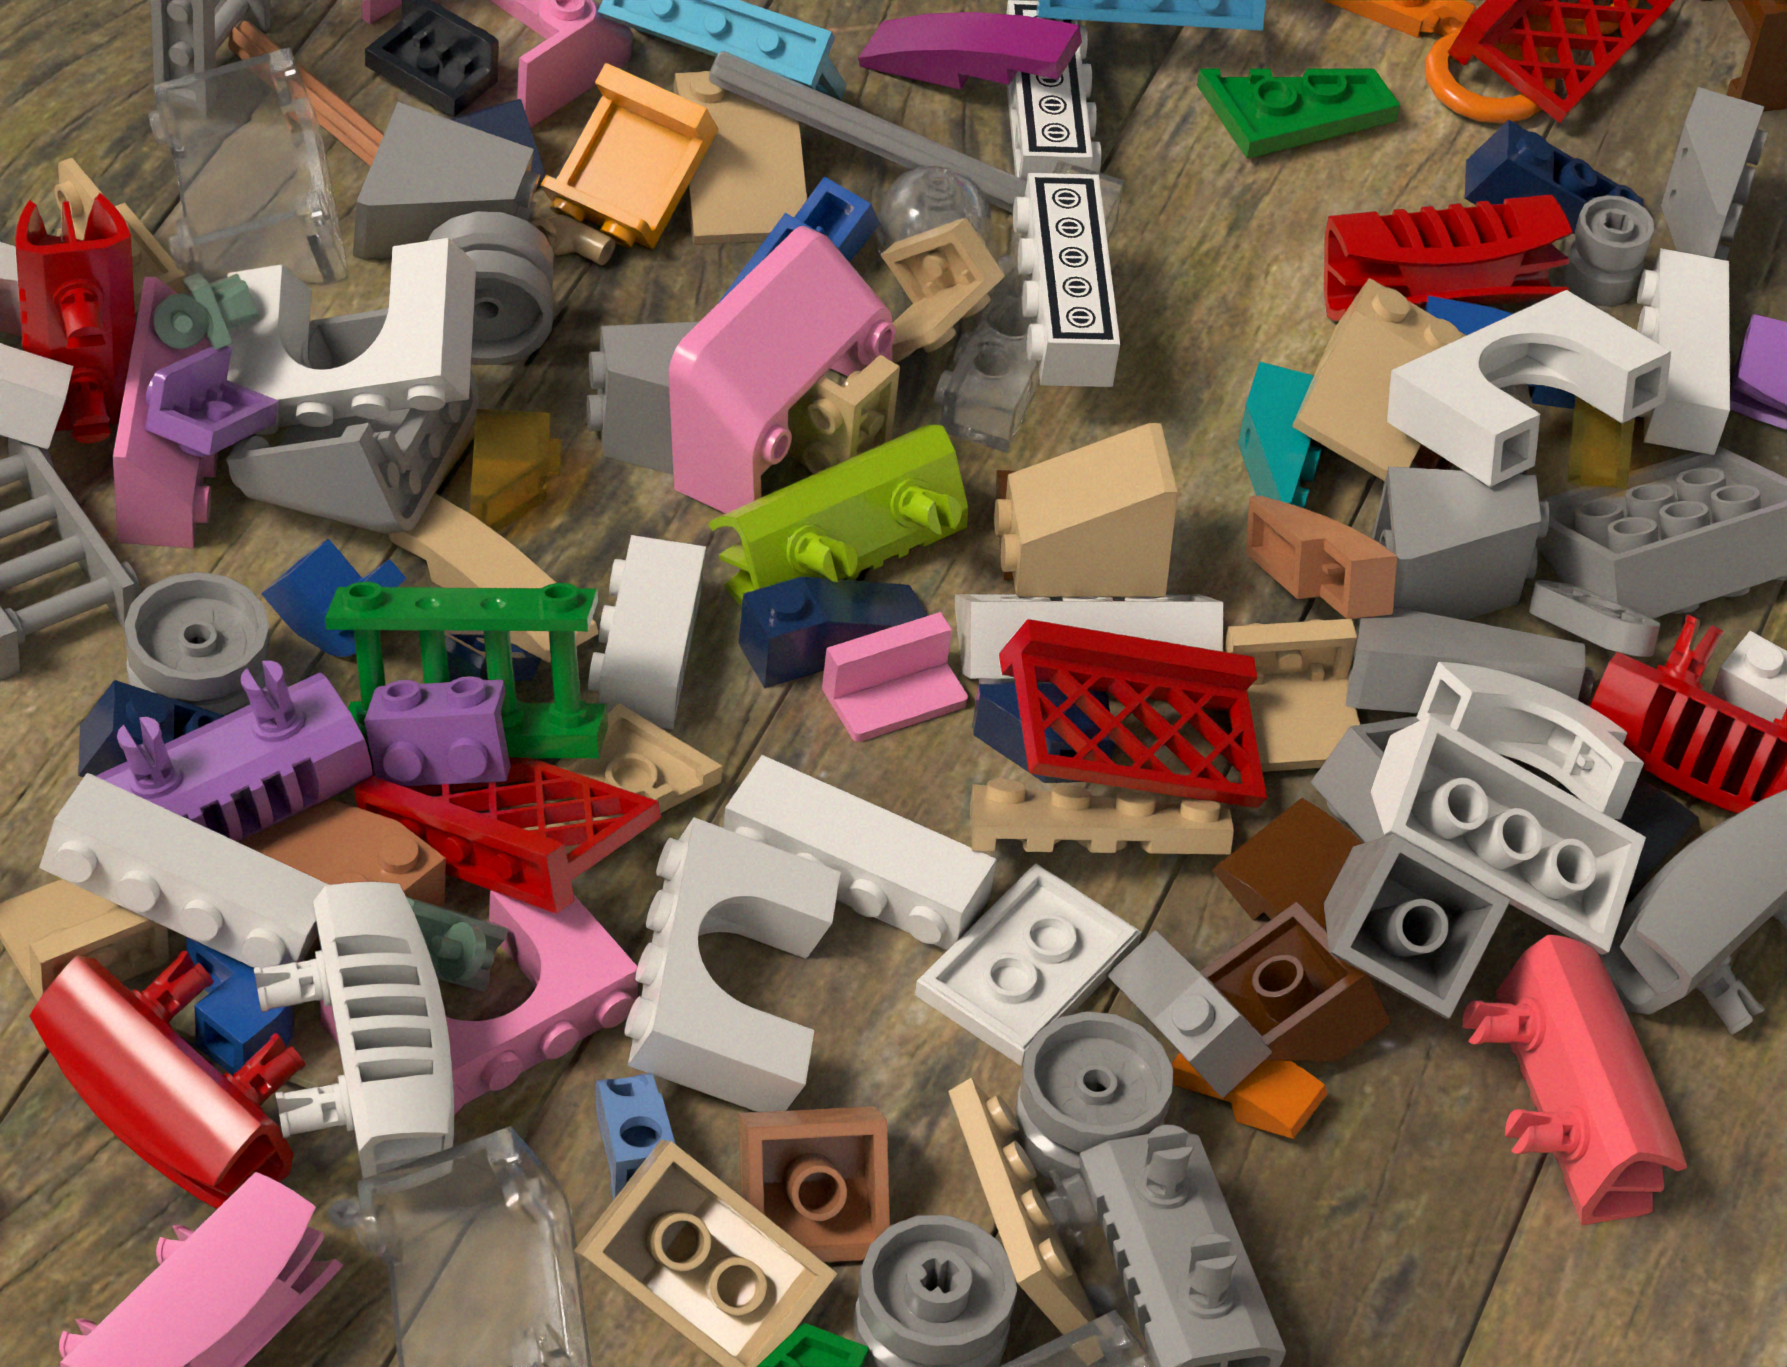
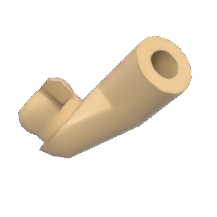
M568 215L536 218L530 222V224L546 236L554 256L578 253L599 265H604L610 259L615 248V240Z

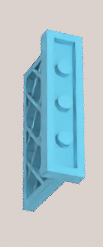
M602 0L598 13L605 19L714 57L721 51H726L838 100L842 99L847 86L828 57L835 40L832 31L741 0Z

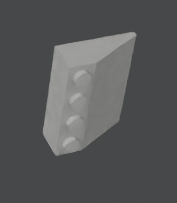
M1717 446L1715 455L1692 452L1539 500L1548 502L1549 524L1546 537L1537 538L1535 544L1564 583L1591 591L1651 619L1669 613L1682 614L1692 612L1699 608V603L1721 596H1741L1748 593L1752 586L1771 580H1787V478L1721 446Z

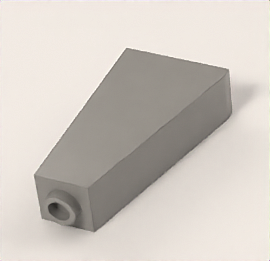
M1393 606V614L1358 619L1356 628L1357 641L1348 674L1345 706L1358 709L1418 713L1438 662L1468 664L1503 671L1537 682L1588 705L1593 688L1595 668L1585 667V644Z

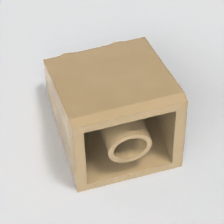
M1147 423L1008 474L1006 499H996L994 526L996 536H1002V571L1012 572L1017 597H1166L1178 491L1161 423Z

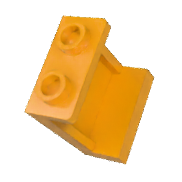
M605 63L595 81L596 86L603 95L558 178L554 179L546 175L540 186L552 202L550 209L555 214L568 215L580 222L586 219L602 226L600 232L613 238L615 243L623 247L631 248L633 243L636 242L653 250L719 128L707 108Z

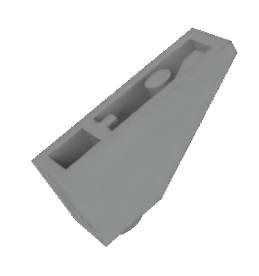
M1156 930L1107 974L1112 982L1222 1099L1272 1053L1243 1017Z

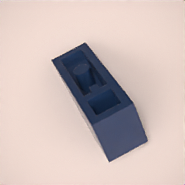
M798 577L743 593L738 644L765 689L824 671L826 649L828 647L928 616L910 585L838 579V582H834L827 578Z

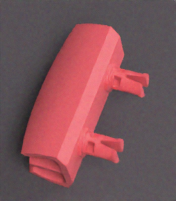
M1548 934L1524 951L1497 989L1496 1003L1476 1000L1471 1001L1466 1006L1463 1015V1028L1476 1029L1468 1042L1471 1044H1510L1512 1052L1515 1053L1519 1062L1522 1077L1526 1080L1534 1107H1537L1538 1112L1523 1109L1512 1111L1506 1122L1505 1137L1519 1138L1511 1150L1515 1154H1526L1527 1152L1553 1153L1555 1160L1558 1161L1562 1170L1563 1180L1581 1225L1652 1213L1653 1192H1662L1664 1189L1662 1165L1668 1166L1675 1171L1687 1168L1673 1122L1639 1039L1598 952L1585 943L1572 938Z

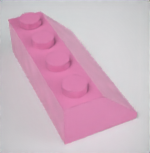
M144 277L113 453L118 543L193 548L197 523L208 524L211 487L203 486L205 477L215 478L218 452L211 456L191 455L182 451L178 446L179 443L145 430L149 409L146 403V391L151 379L158 370L207 349L212 345L205 337L196 345L184 349L170 347L160 340L154 330V311L161 300L169 295L178 293L157 277Z

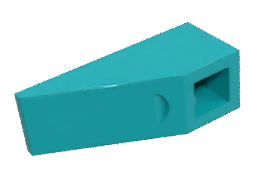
M1259 361L1246 401L1238 446L1256 496L1268 497L1305 509L1310 489L1300 487L1302 480L1314 481L1322 447L1313 445L1314 439L1295 429L1292 425L1314 375Z

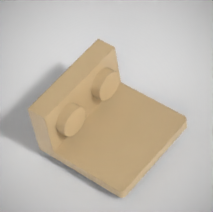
M880 354L861 372L857 370L851 373L842 387L822 376L788 410V430L791 432L792 439L786 455L807 467L813 474H816L891 441L900 366Z
M64 879L57 880L0 903V940L37 1002L54 979L76 956L95 958L120 982L169 963L167 927Z

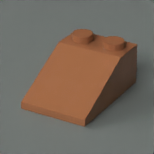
M330 798L238 842L329 885L354 882L400 884L406 897L445 908L446 858L400 822ZM319 935L309 949V952L316 956L315 951H321Z

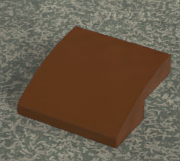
M1301 798L1220 862L1212 871L1252 920H1255L1263 912L1272 920L1295 902H1298L1327 932L1324 902L1353 846L1363 844V842L1332 816L1304 798Z

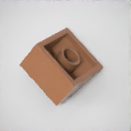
M875 1106L738 1113L739 1169L742 1198L821 1261L864 1260L870 1244L890 1226L887 1119Z

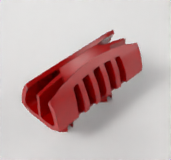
M100 192L95 197L88 215L84 240L76 239L69 201L62 202L61 237L47 234L37 205L29 200L19 217L15 236L23 351L73 366L66 399L55 431L73 429V438L85 444L101 442L111 433L108 425L119 423L135 334L131 234L123 216Z
M1552 195L1504 199L1503 204L1491 205L1489 201H1479L1475 207H1463L1460 203L1449 204L1448 209L1435 210L1433 206L1421 207L1420 212L1408 213L1405 209H1394L1390 215H1379L1377 211L1328 216L1324 237V298L1327 317L1340 321L1369 278L1386 288L1400 292L1409 302L1424 311L1428 296L1482 306L1545 300L1562 291H1569L1568 287L1551 286L1549 268L1569 264V258L1552 243L1570 236L1573 233L1561 206Z
M1687 615L1685 618L1686 622L1665 666L1658 664L1657 668L1654 669L1617 652L1609 661L1590 708L1604 715L1627 732L1623 745L1644 762L1642 768L1698 799L1739 814L1761 800L1787 790V708L1781 720L1774 718L1773 722H1770L1703 691L1705 685L1699 682L1725 631L1711 625L1695 650H1693L1700 621L1693 616Z
M182 951L178 958L142 992L136 989L133 991L127 989L95 958L76 956L47 988L29 1017L45 1046L58 1063L62 1073L95 1115L144 1161L181 1188L216 1209L234 1194L255 1172L277 1182H281L288 1177L294 1154L286 1139L283 1138L279 1126L264 1113L261 1105L298 1070H302L306 1066L298 1052L292 1046L286 1048L280 1035L274 1033L269 1038L270 1040L238 1072L232 1076L228 1073L222 1075L172 1030L169 1024L178 1012L183 1010L206 987L208 988L214 983L212 977L200 963L194 965L188 952Z

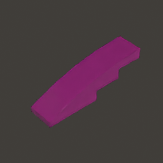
M982 12L922 14L882 21L858 57L860 67L961 90L969 76L1009 85L1018 71L1059 80L1081 45L1082 38L1080 25L1030 16Z

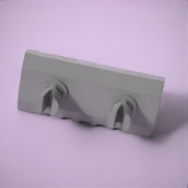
M1787 790L1761 800L1691 842L1646 884L1621 914L1609 953L1599 954L1611 977L1623 1006L1628 1012L1650 1015L1687 996L1696 988L1708 999L1707 1002L1727 1026L1726 1029L1730 1034H1734L1754 1021L1753 1016L1764 1011L1765 1008L1762 1004L1758 1003L1742 981L1736 978L1728 964L1732 960L1730 955L1769 918L1774 916L1776 920H1779L1787 933Z
M1162 1125L1156 1127L1150 1134L1107 1140L1081 1152L1079 1162L1082 1178L1114 1258L1121 1281L1124 1284L1129 1302L1135 1312L1136 1320L1145 1339L1154 1367H1280L1286 1354L1285 1347L1199 1135L1190 1134L1183 1128L1175 1125Z

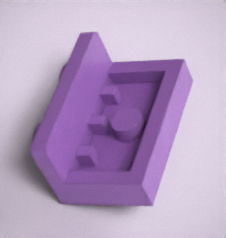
M211 346L166 366L155 373L146 391V403L149 409L145 430L179 443V448L188 454L211 456L274 425L280 401L228 381L227 375L232 348L224 346L215 350Z
M468 676L446 683L418 684L412 680H399L386 686L377 687L364 720L375 777L400 786L507 781L511 766L501 717V708L506 695L504 681L482 680L478 677Z

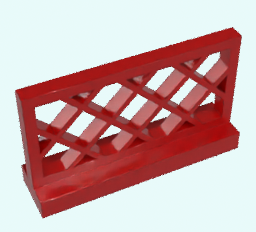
M1486 0L1468 18L1447 53L1464 66L1475 56L1547 114L1561 123L1670 9L1675 0H1645L1653 6L1651 10L1629 8L1628 0H1613L1614 7L1594 5L1593 0H1578L1579 4L1559 2L1558 0ZM1527 15L1547 16L1552 32L1531 30ZM1563 18L1583 19L1587 35L1567 33ZM1599 21L1619 22L1623 38L1602 36ZM1498 43L1520 45L1524 61L1510 59L1495 46ZM1535 46L1556 48L1560 63L1539 62ZM1571 49L1592 51L1595 66L1575 65ZM1543 78L1564 79L1568 96L1562 100L1545 86Z
M1027 619L1000 651L999 659L1002 675L1014 677L1030 774L1200 800H1213L1219 803L1259 808L1267 799L1247 689L1258 679L1254 657ZM1037 681L1054 683L1068 699L1057 708L1038 689ZM1089 690L1109 692L1125 708L1115 717ZM1152 699L1168 702L1182 717L1171 726L1145 700ZM1074 704L1101 729L1092 740L1064 715ZM1202 708L1226 712L1229 710L1233 731L1229 735L1225 733ZM1131 713L1158 738L1149 749L1121 723ZM1187 722L1215 748L1206 758L1178 732ZM1049 727L1077 752L1073 758L1048 754L1045 731ZM1108 736L1135 763L1131 767L1117 765L1097 745ZM1165 745L1192 772L1189 775L1175 774L1154 754ZM1222 754L1241 773L1242 784L1229 782L1211 763Z
M530 757L509 758L511 768L507 781L400 786L371 776L354 787L357 808L400 822L446 858L445 874L555 914L575 901L571 882L573 879L661 819L659 801ZM520 781L530 782L524 784L498 787V785L500 784L514 783ZM489 786V789L452 794L453 791ZM442 793V796H436V797H431V796H429V795H433V794ZM571 797L577 798L576 800L562 801L549 804L545 803V801ZM537 803L535 806L499 811V808ZM490 810L488 813H477V811ZM624 814L617 818L594 821V818ZM585 819L583 823L547 828V825ZM538 826V829L528 831L523 829ZM579 845L568 854L566 853L565 846Z

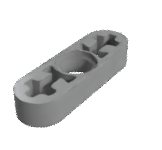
M1549 580L1535 581L1529 610L1532 615L1608 650L1642 657L1654 655L1660 629L1659 622L1575 585Z

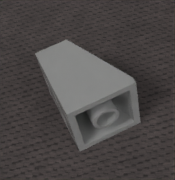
M397 102L356 202L353 256L361 259L392 258L393 246L427 241L433 230L449 219L476 211L503 212L527 220L530 223L536 202L532 200L540 177L539 174L531 172L534 149Z
M699 322L601 326L600 351L589 353L590 384L592 389L598 390L596 395H587V422L589 432L599 431L603 456L674 475L669 366L680 341Z
M1388 466L1371 538L1397 555L1394 607L1466 620L1517 605L1525 579L1533 580L1536 574L1537 546L1535 543L1537 538H1545L1547 535L1549 506L1547 501H1539L1536 475L1517 474L1489 487L1465 471Z
M1392 834L1353 846L1324 902L1329 953L1441 1017L1450 1019L1510 899L1398 835Z

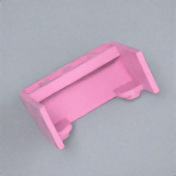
M362 0V19L371 25L402 5V0ZM490 0L547 39L519 57L517 99L522 101L530 128L595 86V81L605 63L620 69L631 58L633 34L630 27L603 18L598 13L600 5L593 0Z
M806 226L796 228L678 344L669 366L674 490L725 514L761 498V475L772 464H778L785 457L791 444L792 435L790 430H788V410L830 368L849 376L854 371L858 370L861 372L880 354L892 361V343L895 338V326L892 324L890 310L826 235Z

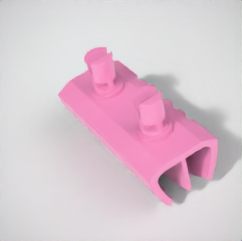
M255 1172L196 1231H191L182 1225H173L172 1227L179 1241L160 1237L156 1249V1256L160 1266L99 1325H95L94 1322L84 1318L75 1319L83 1335L62 1332L59 1341V1351L63 1360L60 1362V1367H244L343 1267L336 1259L311 1261L325 1238L322 1231L307 1227L316 1207L283 1184Z

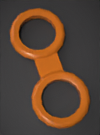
M1628 0L1629 8H1637L1638 0ZM1527 15L1531 30L1552 32L1547 16ZM1563 18L1567 33L1587 35L1583 19ZM1599 21L1602 36L1609 35L1620 28L1619 22ZM1461 29L1454 30L1434 42L1424 60L1425 80L1441 103L1459 115L1479 122L1505 124L1508 120L1512 122L1526 120L1542 110L1522 93L1506 98L1484 97L1468 91L1457 83L1448 69L1449 63L1455 58L1447 52ZM1498 43L1495 46L1512 60L1524 61L1520 45ZM1535 46L1539 62L1550 63L1549 60L1557 53L1556 48ZM1543 78L1545 86L1554 92L1556 90L1555 79Z

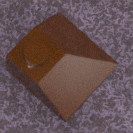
M1295 902L1199 971L1272 1051L1265 1060L1338 1062L1391 1023L1369 975L1329 953L1327 932L1298 902Z

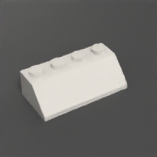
M955 594V614L962 674L970 679L979 678V684L1015 683L1014 677L1002 675L999 653L1027 619L1223 651V602L1202 594H1166V597H1017L1016 594Z
M1432 716L1391 734L1371 789V795L1383 833L1387 836L1392 834L1398 835L1509 898V904L1568 937L1585 943L1599 954L1609 953L1646 837Z

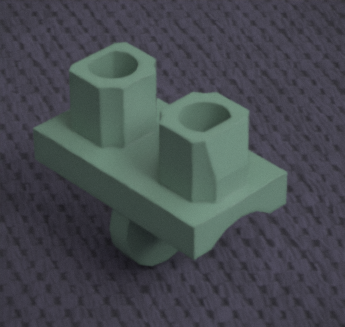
M200 273L182 279L184 287L190 295L182 293L173 294L161 300L154 311L153 325L160 340L170 347L178 349L190 348L205 337L216 350L233 343L228 329L259 318V314L244 280L241 281L238 274L209 284Z
M406 897L418 921L437 979L486 992L490 982V967L494 962V954L497 948L505 941L509 929L494 922Z

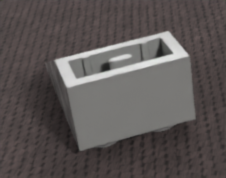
M1697 88L1684 124L1661 204L1678 252L1727 260L1730 247L1722 245L1721 241L1729 243L1734 241L1743 213L1742 208L1746 206L1756 175L1754 174L1756 168L1747 166V163L1758 165L1768 136V132L1758 129L1764 106L1704 88Z

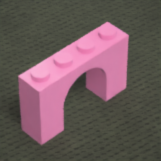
M490 891L489 921L509 929L505 941L500 946L527 976L535 990L520 1007L494 1019L464 1021L446 1017L452 1061L454 1115L464 1104L490 1090L497 1091L509 1086L517 1079L520 1073L547 1058L557 1059L565 1055L574 1047L576 1042L603 1027L607 1029L613 1028L627 1019L638 995V982L635 980L638 966L575 895L573 903L555 914L498 892ZM320 1000V1023L338 1044L332 1006H324V1001Z

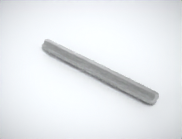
M721 51L713 62L709 73V81L714 85L1012 213L1015 197H1025L1027 181L726 51Z

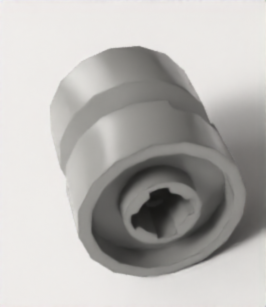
M1601 196L1593 198L1584 204L1576 225L1575 240L1569 251V264H1566L1564 270L1565 283L1573 294L1586 302L1599 306L1624 304L1633 298L1644 268V258L1649 250L1654 233V222L1649 212L1637 202L1621 196Z

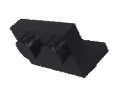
M402 0V20L365 48V66L455 117L498 82L499 41L486 30L473 25L431 0Z

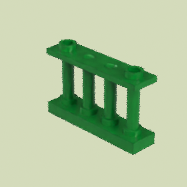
M357 582L347 587H337L325 616L326 630L354 631L361 701H350L348 710L365 739L369 756H371L364 720L375 689L380 686H386L380 630H418L424 684L450 682L445 631H483L488 680L504 681L506 695L501 708V717L509 758L599 759L608 729L607 703H586L581 700L575 631L588 632L598 602L597 588H577L568 583H554L543 588L381 587L374 582ZM510 631L549 632L554 703H522L516 699Z

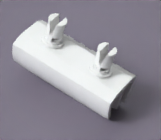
M354 882L326 885L313 901L321 951H315L316 958L298 963L293 962L266 968H254L261 1013L267 1012L269 1009L302 1004L303 1002L323 1000L324 1006H332L344 1075L338 1076L339 1083L286 1093H275L283 1138H287L293 1134L346 1125L347 1132H355L363 1181L377 1189H383L428 1176L451 1166L454 1139V1089L445 1009L427 945L416 916L400 884Z

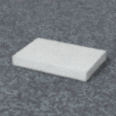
M1035 863L917 980L915 996L1022 1066L1025 1052L1037 1032L1060 1017L1072 1015L1108 978L1107 974L1139 945L1141 931Z

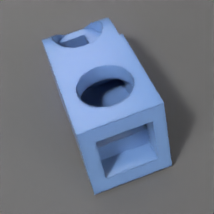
M652 1073L620 1079L597 1080L595 1083L597 1120L611 1175L610 1189L613 1200L661 1139L672 1141L675 1144L663 1097L658 1092Z

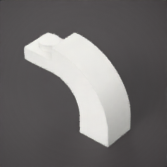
M1438 662L1416 717L1420 721L1432 716L1498 754L1520 760L1544 771L1561 782L1581 801L1613 819H1621L1644 765L1643 761L1623 745L1627 732L1596 710L1537 682L1486 667Z

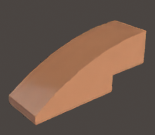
M1264 496L1249 497L1246 555L1297 599L1321 597L1346 619L1393 614L1397 568L1396 554L1354 528L1324 515Z

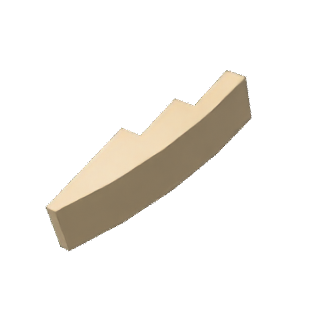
M436 493L432 496L417 526L413 530L389 533L392 543L427 561L431 581L443 588H543L549 584L556 583L513 544L472 514ZM593 619L588 632L575 631L576 646L599 634L597 624ZM510 631L511 643L548 663L551 661L548 631Z

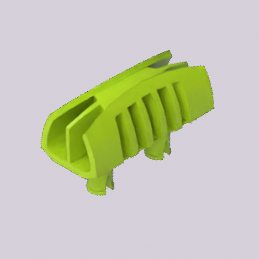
M926 425L716 517L708 523V526L712 531L726 526L733 527L741 538L740 541L720 553L719 558L723 562L740 568L723 587L742 606L743 593L798 577L827 578L834 582H838V579H855L858 577L859 571L866 568L877 569L883 566L884 560L892 556L899 559L909 554V549L914 546L921 545L925 547L967 528L968 504L956 451L944 426Z

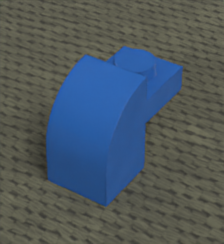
M327 539L301 557L265 589L261 595L298 636L329 655L347 657L356 653L354 631L326 630L325 616L337 587H347L357 582H374L381 587H398L407 578L391 559L361 577L332 541Z
M186 936L187 952L194 965L200 963L214 981L210 987L204 989L209 994L194 1005L196 1047L231 1075L238 1072L270 1040L269 1038L274 1033L280 1035L287 1047L294 1029V1005L269 1009L267 1012L261 1013L254 968Z

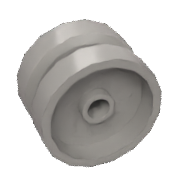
M476 211L453 217L434 229L427 241L449 238L476 262L471 364L501 365L521 360L539 349L552 331L554 252L546 236L527 220L503 212Z
M194 572L172 575L148 586L131 603L124 623L125 648L128 657L126 662L127 684L225 716L250 705L249 698L240 680L246 668L260 689L265 688L262 661H269V623L265 606L250 588L227 576Z
M1086 1011L1060 1017L1037 1032L1024 1055L1021 1086L1018 1089L1014 1112L1019 1130L1013 1134L1028 1155L1033 1166L1043 1176L1070 1188L1087 1189L1080 1170L1079 1160L1081 1152L1107 1140L1150 1134L1156 1127L1164 1125V1118L1168 1113L1172 1096L1173 1067L1163 1045L1143 1026L1116 1014Z
M919 1215L889 1226L870 1244L861 1267L858 1285L859 1297L855 1305L853 1319L854 1342L869 1347L868 1360L865 1367H999L1007 1346L1010 1319L1017 1294L1016 1278L1005 1249L997 1239L977 1224L949 1215Z

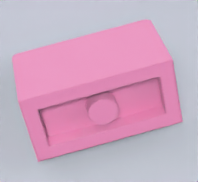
M941 612L826 649L822 691L855 742H862L966 707L968 695L947 663L952 629Z

